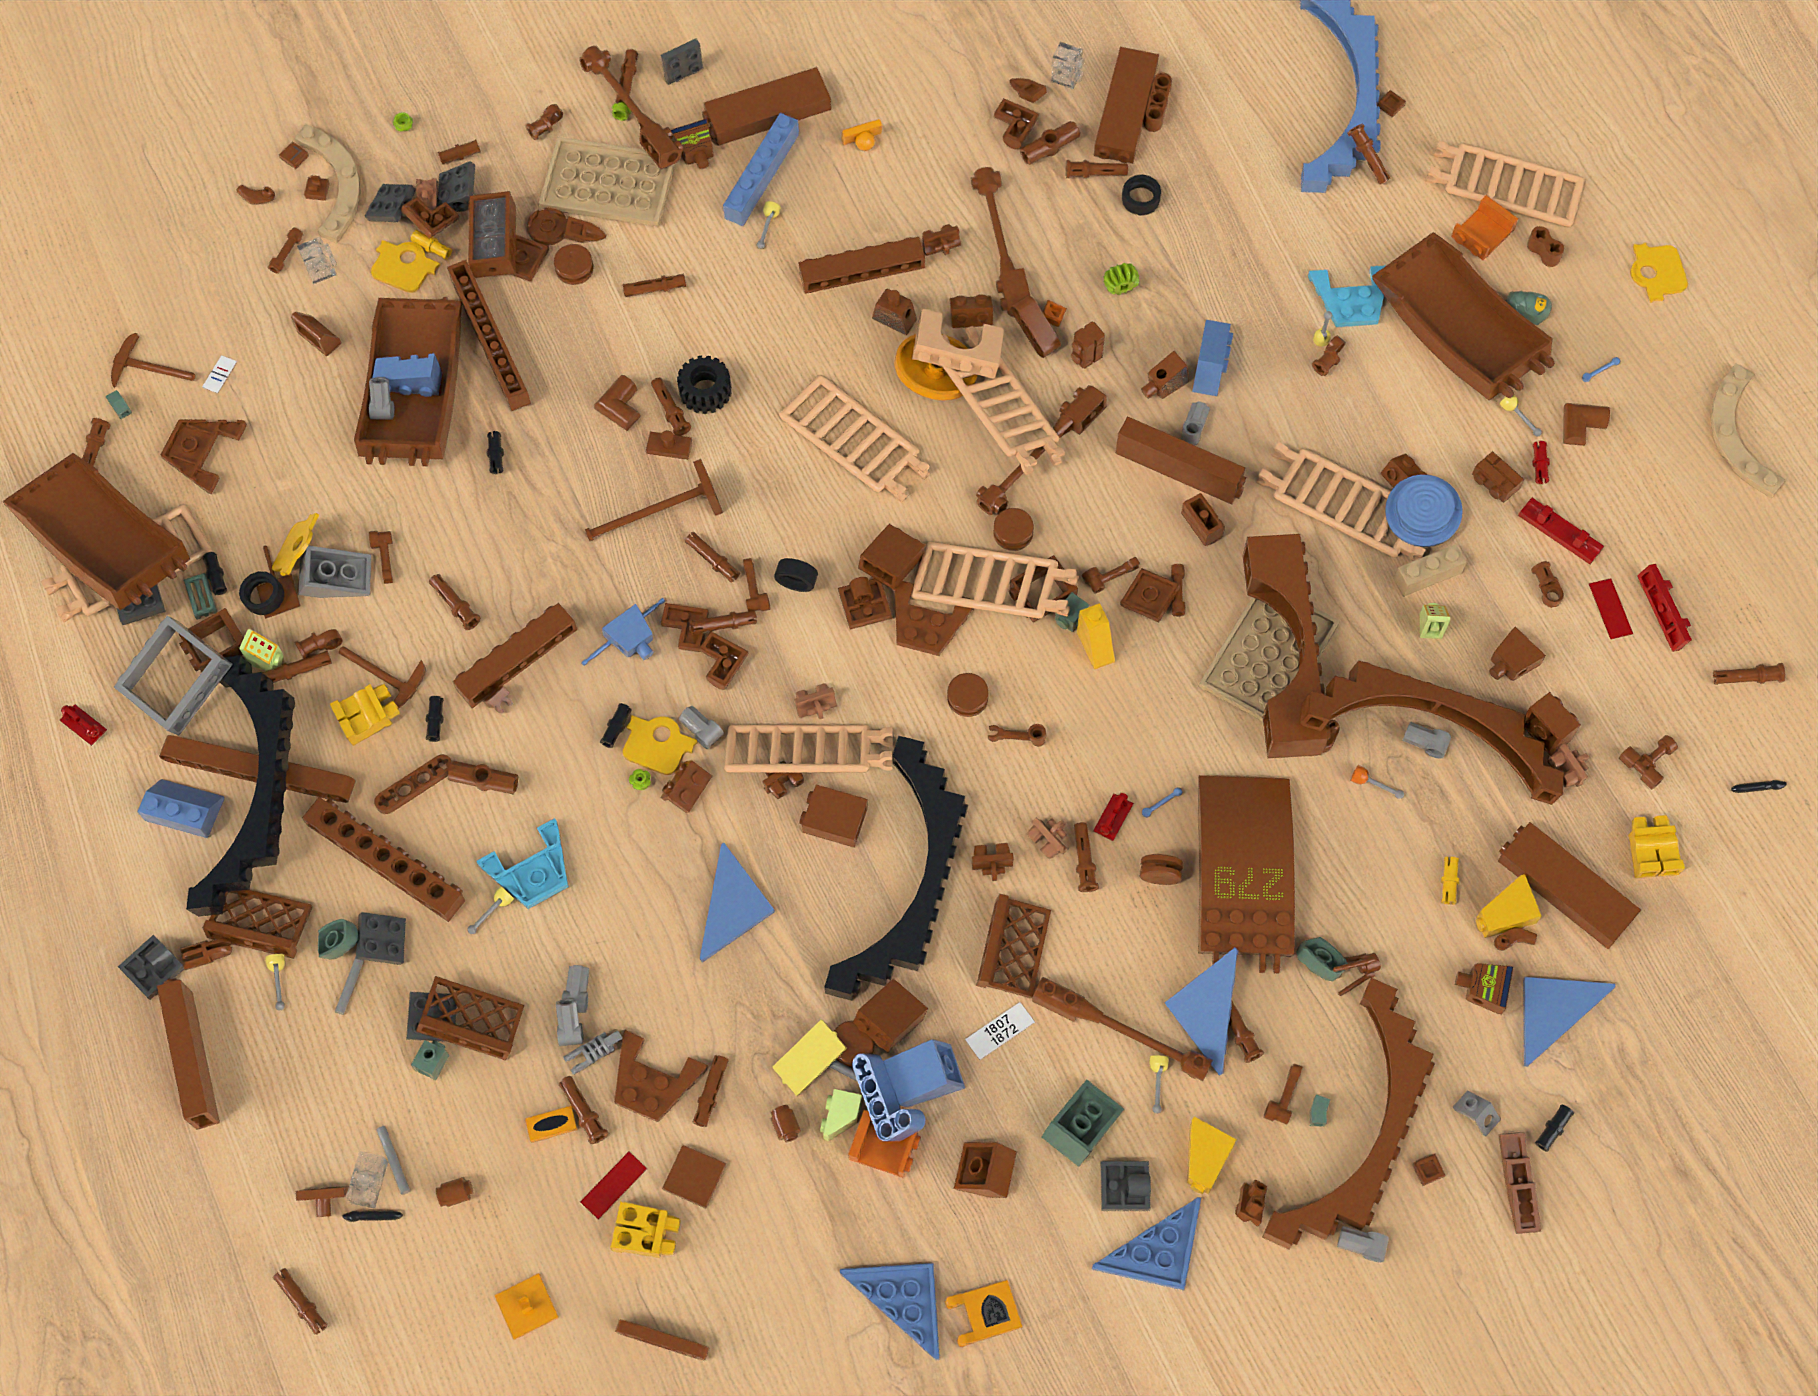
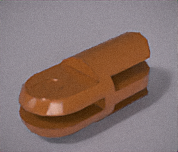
M226 938L209 942L206 940L180 948L181 953H183L182 960L185 962L183 964L184 970L213 963V960L226 957L232 953L231 941Z

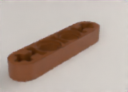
M445 754L438 755L380 792L374 801L377 810L382 814H390L446 778L449 766L452 763L451 758ZM443 762L447 768L443 770L439 763ZM432 767L437 774L436 776H434L432 771L430 770ZM427 773L430 775L427 782L420 783L418 781V777L421 774ZM402 786H410L411 791L409 794L404 796L399 794V789ZM392 793H395L396 797L399 800L396 801L395 798L392 796ZM386 799L390 805L385 807L382 800Z
M619 1319L615 1330L620 1335L703 1361L706 1360L709 1348L704 1345Z

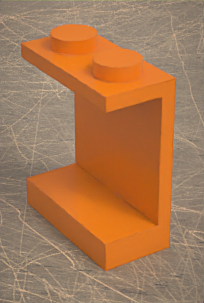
M1485 195L1481 199L1478 209L1462 225L1459 223L1455 225L1451 237L1458 244L1470 250L1474 256L1484 261L1514 231L1518 218Z
M864 1110L848 1157L851 1161L903 1178L905 1172L909 1173L914 1159L910 1158L913 1149H918L921 1136L916 1132L901 1141H882L876 1134L869 1112Z

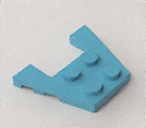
M1385 266L1370 267L1369 272L1372 285L1330 288L1328 270L1309 271L1308 278L1310 282H1313L1318 296H1321L1325 309L1332 313L1331 319L1336 327L1378 324L1384 294L1372 280V275Z
M555 818L537 828L547 848L505 870L495 851L476 861L483 871L527 909L569 887L558 823Z

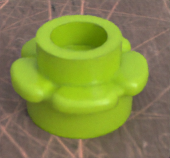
M624 102L612 105V116L617 120L624 121L631 114V110Z
M401 112L395 115L393 125L396 130L402 132L412 128L413 119L407 113Z
M636 769L630 775L629 783L636 790H645L651 783V775L646 770Z

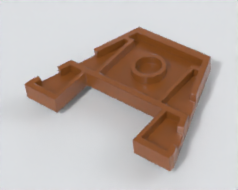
M179 419L160 455L167 463L208 494L212 495L220 478L218 474L202 470L201 468L218 435L239 441L247 424L244 420H237V422H227V420L207 422L206 420Z
M902 581L895 589L897 645L940 656L974 608L955 606L952 615L910 605L909 602L914 584Z
M625 1030L622 1039L614 1103L655 1122H659L679 1101L678 1099L687 1089L689 1090L695 1084V1081L707 1071L708 1065L688 1057L678 1079L635 1061L645 1040L643 1037Z

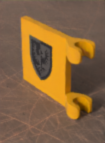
M1008 1280L949 1296L945 1300L947 1309L964 1304L973 1331L958 1336L957 1342L959 1347L1023 1327Z

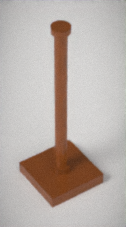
M699 459L693 462L701 481L698 487L593 529L587 528L585 532L589 541L594 540L596 536L700 495L707 497L715 516L723 513L702 460Z

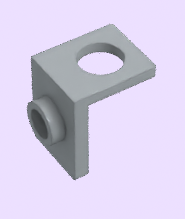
M1467 1091L1453 1106L1455 1111L1474 1120L1484 1136H1487L1500 1121L1491 1102L1470 1091ZM1491 1114V1122L1489 1125L1484 1126L1485 1118Z

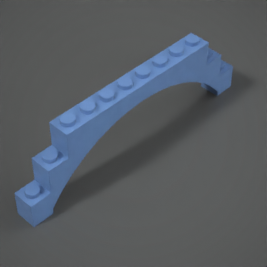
M1300 0V9L1307 10L1318 18L1339 40L1350 60L1356 82V108L1347 128L1325 153L1312 162L1303 164L1301 192L1326 193L1327 185H1331L1332 176L1350 177L1351 170L1356 167V160H1366L1362 152L1356 150V144L1352 137L1348 136L1347 132L1363 123L1369 139L1372 138L1373 140L1372 146L1375 152H1380V140H1377V136L1380 133V123H1377L1380 107H1376V102L1379 101V90H1376V86L1379 83V73H1376L1379 57H1375V53L1378 52V40H1375V36L1378 34V24H1375V16L1354 15V7H1351V0Z

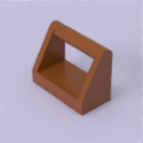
M294 312L291 315L298 334L326 357L341 344L340 339L312 315Z

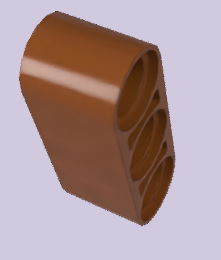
M1158 73L1153 81L1144 121L1145 128L1150 132L1159 131L1163 124L1172 85V78L1167 73Z
M1027 295L1011 306L1013 316L1040 357H1046L1061 346L1058 336L1036 301L1030 295Z

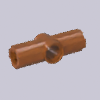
M1069 121L1055 130H1045L1039 139L1020 149L1024 162L1030 165L1045 156L1057 154L1059 148L1080 137L1078 126L1074 121Z
M453 761L448 769L449 781L475 786L481 791L494 790L514 795L518 787L519 776L517 774L490 769L485 764L476 766ZM488 775L485 780H478L480 776Z

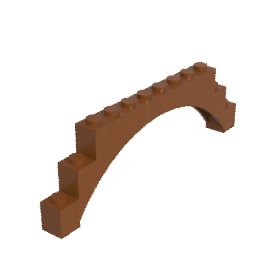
M1360 660L1350 670L1349 680L1335 675L1326 686L1325 695L1320 692L1311 691L1302 702L1300 725L1322 731L1329 721L1340 715L1374 706L1407 707L1438 715L1469 730L1496 750L1521 777L1531 792V799L1552 805L1563 794L1564 772L1543 765L1544 742L1523 736L1525 714L1514 709H1508L1492 702H1486L1473 696L1465 695L1452 689H1446L1430 682L1421 681Z
M1371 978L1359 1004L1366 1008L1375 1024L1382 1043L1388 1075L1385 1116L1378 1138L1368 1157L1346 1182L1318 1201L1284 1213L1274 1211L1262 1238L1289 1250L1293 1244L1297 1245L1301 1238L1302 1231H1299V1229L1326 1240L1329 1234L1333 1236L1339 1222L1335 1221V1219L1360 1231L1365 1225L1370 1226L1375 1214L1371 1211L1373 1204H1378L1383 1194V1191L1380 1190L1383 1181L1387 1183L1392 1169L1388 1168L1391 1160L1396 1161L1401 1148L1397 1146L1400 1138L1405 1139L1409 1130V1126L1406 1125L1408 1117L1413 1118L1418 1107L1415 1104L1417 1096H1422L1426 1087V1083H1423L1425 1075L1430 1076L1435 1065L1431 1061L1433 1053L1410 1044L1417 1030L1413 1029L1416 1021L1393 1012L1399 999L1395 997L1398 989Z

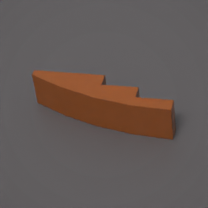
M1525 1133L1498 1134L1516 1234L1541 1232L1536 1184L1532 1180L1530 1157H1527Z

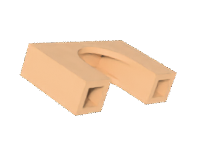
M922 309L917 325L912 359L995 378L1000 364L1004 328L983 324L978 345L971 349H960L947 343L941 335L943 313Z

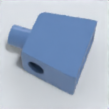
M636 604L602 628L603 636L626 657H631L637 652L643 660H646L654 653L648 645L653 640V634Z

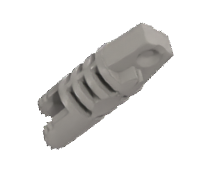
M619 1031L609 1036L603 1032L590 1042L563 1056V1058L567 1062L574 1059L578 1054L583 1053L586 1061L577 1064L571 1069L574 1075L601 1057L615 1050L613 1044L623 1038Z

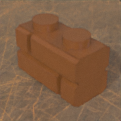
M1092 321L1085 325L1084 328L1074 332L1071 358L1075 364H1079L1084 369L1103 357L1105 333L1095 322Z
M1493 451L1475 466L1472 473L1474 480L1479 485H1484L1494 499H1500L1503 503L1521 488L1525 480Z
M1202 493L1183 503L1181 514L1204 546H1208L1223 537L1225 525L1218 519L1217 514Z

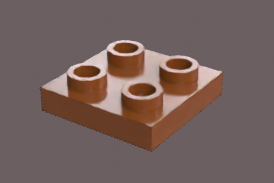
M858 577L853 579L849 585L838 588L849 629L892 619L883 585L875 578L869 580L868 577Z

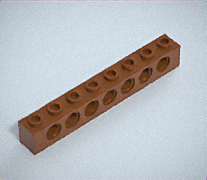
M467 260L448 266L447 270L459 299L462 300L464 310L511 411L531 404L528 391Z
M318 797L302 817L307 826L447 922L452 919L465 902L462 895L463 891L457 885L445 883V878L438 872L434 871L431 873L426 870L427 866L418 859L415 861L408 857L409 854L401 847L395 849L390 845L391 841L383 835L378 837L373 834L374 830L365 823L361 825L355 821L356 818L348 811L343 813L338 810L339 806L332 800L327 799L325 801ZM337 818L335 823L327 824L330 819ZM354 830L351 836H345L347 831ZM372 842L369 848H362L365 843ZM384 854H390L387 860L380 861ZM408 866L405 872L398 873L400 867ZM418 879H426L422 885H415ZM436 891H444L440 897H433Z

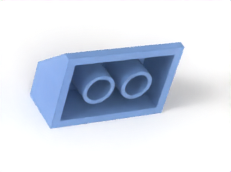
M161 779L146 791L137 812L147 822L208 838L225 797Z

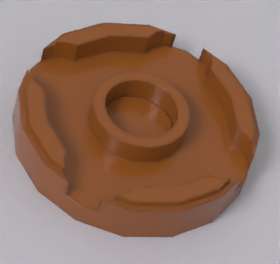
M544 208V210L535 211L527 222L528 233L531 239L546 246L561 242L564 239L566 216L555 208Z

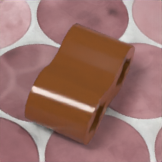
M1537 226L1532 230L1527 242L1528 249L1538 254L1544 265L1548 267L1557 266L1564 252V245L1560 241L1553 239L1549 230L1543 226Z

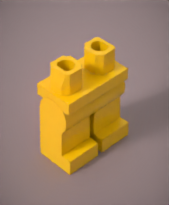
M385 683L375 688L369 684L364 687L365 689L355 692L352 696L340 702L336 700L330 703L346 738L353 746L382 730L385 726L392 725L393 723L390 719L400 714L394 701L384 706L381 702L391 697V693Z
M1667 815L1654 817V827L1647 826L1646 817H1635L1632 820V831L1628 835L1635 878L1679 875L1685 869V866L1679 854L1675 825L1670 826Z
M620 1201L616 1219L617 1226L614 1229L611 1250L612 1252H626L653 1256L655 1258H660L661 1255H674L676 1241L667 1240L664 1237L666 1231L678 1233L681 1220L669 1215L666 1210H658Z

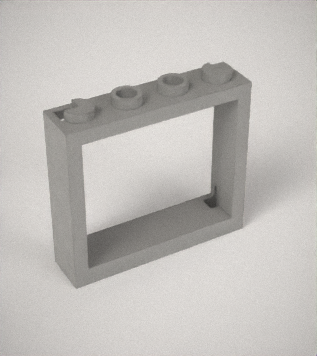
M167 616L161 621L152 637L146 641L140 653L133 658L131 665L119 677L114 688L167 731L179 736L233 664L179 621ZM177 631L212 660L166 719L131 690Z

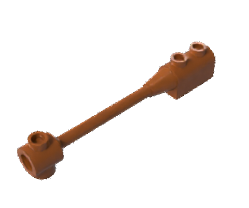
M597 46L587 48L582 57H580L582 69L584 72L592 71L596 75L602 74L631 110L641 127L640 144L661 170L678 162L683 152V146L679 140L672 141L673 136L670 128L666 127L663 129L660 124L655 123L642 113L608 70L611 56L607 50L601 51Z
M982 167L975 171L974 177L971 178V185L973 190L978 189L980 195L986 196L1000 254L999 280L996 281V288L998 293L1003 292L1004 298H1000L1002 311L1007 310L1008 315L1014 317L1011 312V306L1027 295H1030L1024 268L1015 269L1010 256H1008L993 195L999 187H1002L1000 172H994L991 167Z
M1088 385L1085 389L1077 388L1073 394L1075 399L1071 404L1065 401L1059 409L1061 414L1053 427L1059 438L1071 430L1080 435L1107 407V395L1091 385ZM1043 446L1036 448L1030 456L1037 460L1046 450ZM1021 464L999 486L992 484L988 489L982 486L977 491V504L985 513L992 515L995 512L998 515L1007 508L1009 502L1005 492L1024 473Z
M1045 977L1041 978L1034 992L1032 1002L1072 1022H1075L1076 1018L1101 1023L1180 1062L1181 1071L1187 1073L1191 1078L1203 1081L1213 1062L1212 1059L1194 1050L1184 1054L1104 1015L1101 1010L1087 1001L1084 996Z

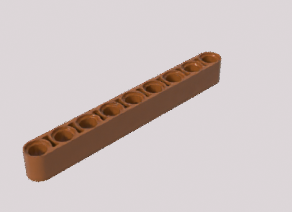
M167 735L159 755L162 760L257 783L259 755ZM288 762L286 790L342 803L349 802L356 782L355 779L343 774Z

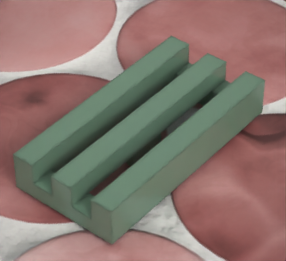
M202 573L185 579V586L195 618L198 620L201 619L200 616L204 615L207 617L209 613H217L206 574ZM199 580H202L204 584V588L210 604V607L208 608L205 603V599L203 596ZM193 582L195 583L202 610H198L191 587Z

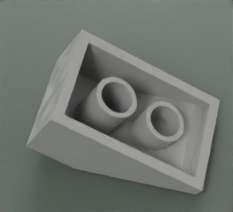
M308 546L300 556L298 595L317 598L369 596L371 555Z

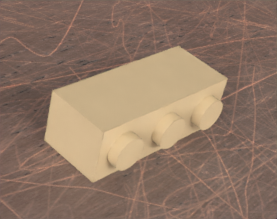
M1456 544L1398 567L1393 579L1404 597L1462 574L1466 560Z

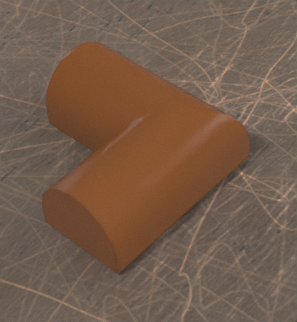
M1003 98L994 112V118L1010 124L1003 135L1004 143L1012 149H1020L1038 120L1039 113Z
M418 197L407 202L401 208V211L429 239L456 222L460 217L446 202L431 211Z
M621 375L594 404V409L628 431L640 417L638 411L626 404L637 392L636 385L627 376Z
M1566 403L1564 405L1563 444L1585 446L1586 427L1607 429L1610 419V407Z
M710 631L699 648L700 652L716 660L706 678L713 686L721 690L726 689L749 654L747 650Z

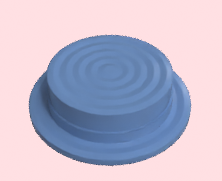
M1415 475L1399 482L1390 492L1385 507L1386 520L1392 532L1402 541L1419 547L1436 546L1451 538L1461 523L1463 512L1462 503L1456 490L1443 479L1431 475Z

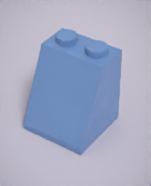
M931 1039L883 1061L899 1106L910 1107L965 1089L951 1044Z

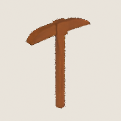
M137 333L131 334L125 339L113 360L114 364L111 372V381L114 388L117 385L123 368L127 366L193 381L196 377L195 373L129 358L139 339Z
M342 646L339 649V654L398 689L400 693L394 700L398 709L408 699L412 698L425 675L426 668L421 660L408 682L403 683L346 647Z

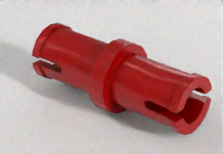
M1540 440L1539 446L1537 441L1533 443L1534 459L1532 464L1535 467V482L1543 484L1544 478L1546 484L1550 481L1548 474L1550 459L1547 457V442Z

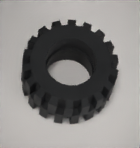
M701 355L697 356L698 359L695 360L691 358L689 363L685 362L682 365L683 369H679L677 383L682 403L686 404L689 410L693 408L695 413H699V411H702L703 414H707V411L714 413L716 408L722 409L724 407L723 403H728L732 393L728 368H726L723 362L720 363L716 357L711 359V356L706 355V358H702ZM703 380H710L715 383L708 389L694 387Z

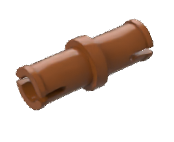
M477 140L462 145L456 144L453 148L438 152L442 165L457 159L463 160L464 157L481 151Z

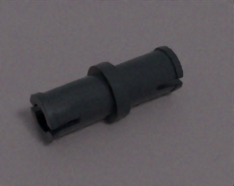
M493 431V437L491 432L487 434L489 471L492 474H498V468L501 474L503 472L502 457L504 456V450L501 448V433Z
M208 552L203 555L207 569L206 577L210 580L213 594L222 595L227 592L223 579L224 571L219 566L217 554L215 552Z
M440 696L429 697V711L425 720L427 722L426 740L430 742L440 741L441 724L444 721L442 715L444 699Z
M619 703L613 718L609 719L607 723L608 728L600 740L603 746L613 748L619 733L624 731V724L632 711L628 705Z
M1563 1104L1560 1105L1551 1121L1548 1120L1546 1122L1545 1130L1535 1142L1536 1146L1543 1151H1549L1558 1135L1561 1136L1563 1134V1128L1571 1116L1574 1115L1573 1110Z

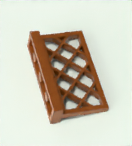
M252 890L232 891L230 893L238 894L240 899L228 905L225 902L223 913L228 911L231 919L222 923L216 921L218 915H211L209 920H205L202 927L208 939L226 938L233 945L271 954H284V957L294 959L297 953L296 946L312 910V905ZM253 898L261 901L262 904L250 910L245 903ZM275 903L281 904L283 909L271 915L267 907ZM243 904L246 912L234 917L230 909ZM297 908L304 910L302 916L292 920L289 912ZM265 909L268 917L255 922L252 914ZM286 914L290 922L277 927L274 919ZM250 916L253 924L245 928L238 926V921ZM271 921L275 929L267 933L261 932L259 927ZM293 926L295 930L293 938L282 937L280 932Z
M999 894L995 900L976 986L982 988L987 986L1032 998L1051 910L1009 899L1008 895ZM1010 906L1019 908L1023 916L1013 920L1009 914ZM1035 912L1044 915L1043 923L1035 926L1029 917ZM1026 919L1032 929L1022 935L1016 923ZM1012 926L1018 938L1008 942L1004 931ZM1034 932L1039 939V943L1031 948L1024 937ZM1021 940L1027 951L1017 956L1011 945ZM1008 948L1014 959L1004 964L999 957V953L1003 949ZM1030 954L1034 960V966L1026 970L1020 958ZM1016 961L1023 973L1013 978L1006 967ZM1003 970L1009 979L1004 984L993 982L995 973ZM1025 975L1030 983L1028 991L1019 989L1015 980Z
M435 976L416 1032L506 1061L513 1046L512 1043L524 1005ZM437 984L447 987L450 994L440 999L436 992ZM462 993L469 994L473 1002L462 1006L457 995ZM453 998L458 1008L448 1013L442 1002ZM485 1000L491 1001L495 1009L484 1013L479 1003ZM438 1005L443 1015L438 1018L427 1015L429 1008ZM475 1005L481 1016L470 1020L465 1009ZM508 1007L517 1010L516 1017L508 1021L502 1012L503 1009ZM461 1012L466 1023L456 1025L452 1022L450 1016ZM498 1013L503 1023L492 1027L487 1017ZM483 1019L488 1030L483 1033L475 1030L473 1023ZM506 1027L510 1035L508 1041L499 1039L495 1031Z

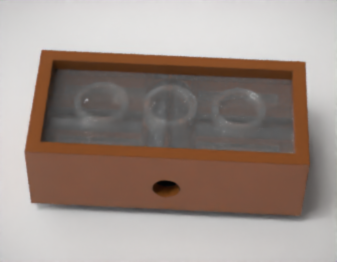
M510 191L473 195L469 198L468 264L475 278L514 274L516 272V204Z

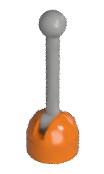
M1357 765L1350 781L1360 785L1366 782L1372 783L1395 794V797L1398 799L1404 797L1402 790L1392 789L1369 778L1368 770L1360 765Z

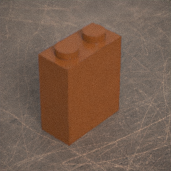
M888 524L861 554L858 569L895 590L921 560L925 544L904 533L901 529Z
M815 785L814 791H810L807 797L808 809L806 812L803 811L800 817L799 824L802 825L803 833L855 848L868 809V799Z
M893 978L858 1010L853 1023L860 1031L866 1033L874 1040L877 1046L883 1048L888 1053L923 1021L928 1007Z

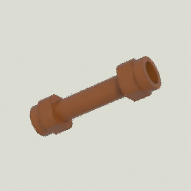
M293 227L288 232V240L277 257H273L269 262V270L276 274L282 271L285 266L284 260L295 243L299 244L302 239L303 232Z
M1173 564L1171 566V578L1174 582L1180 584V589L1171 605L1172 615L1176 617L1185 615V602H1183L1182 579L1185 576L1183 564Z

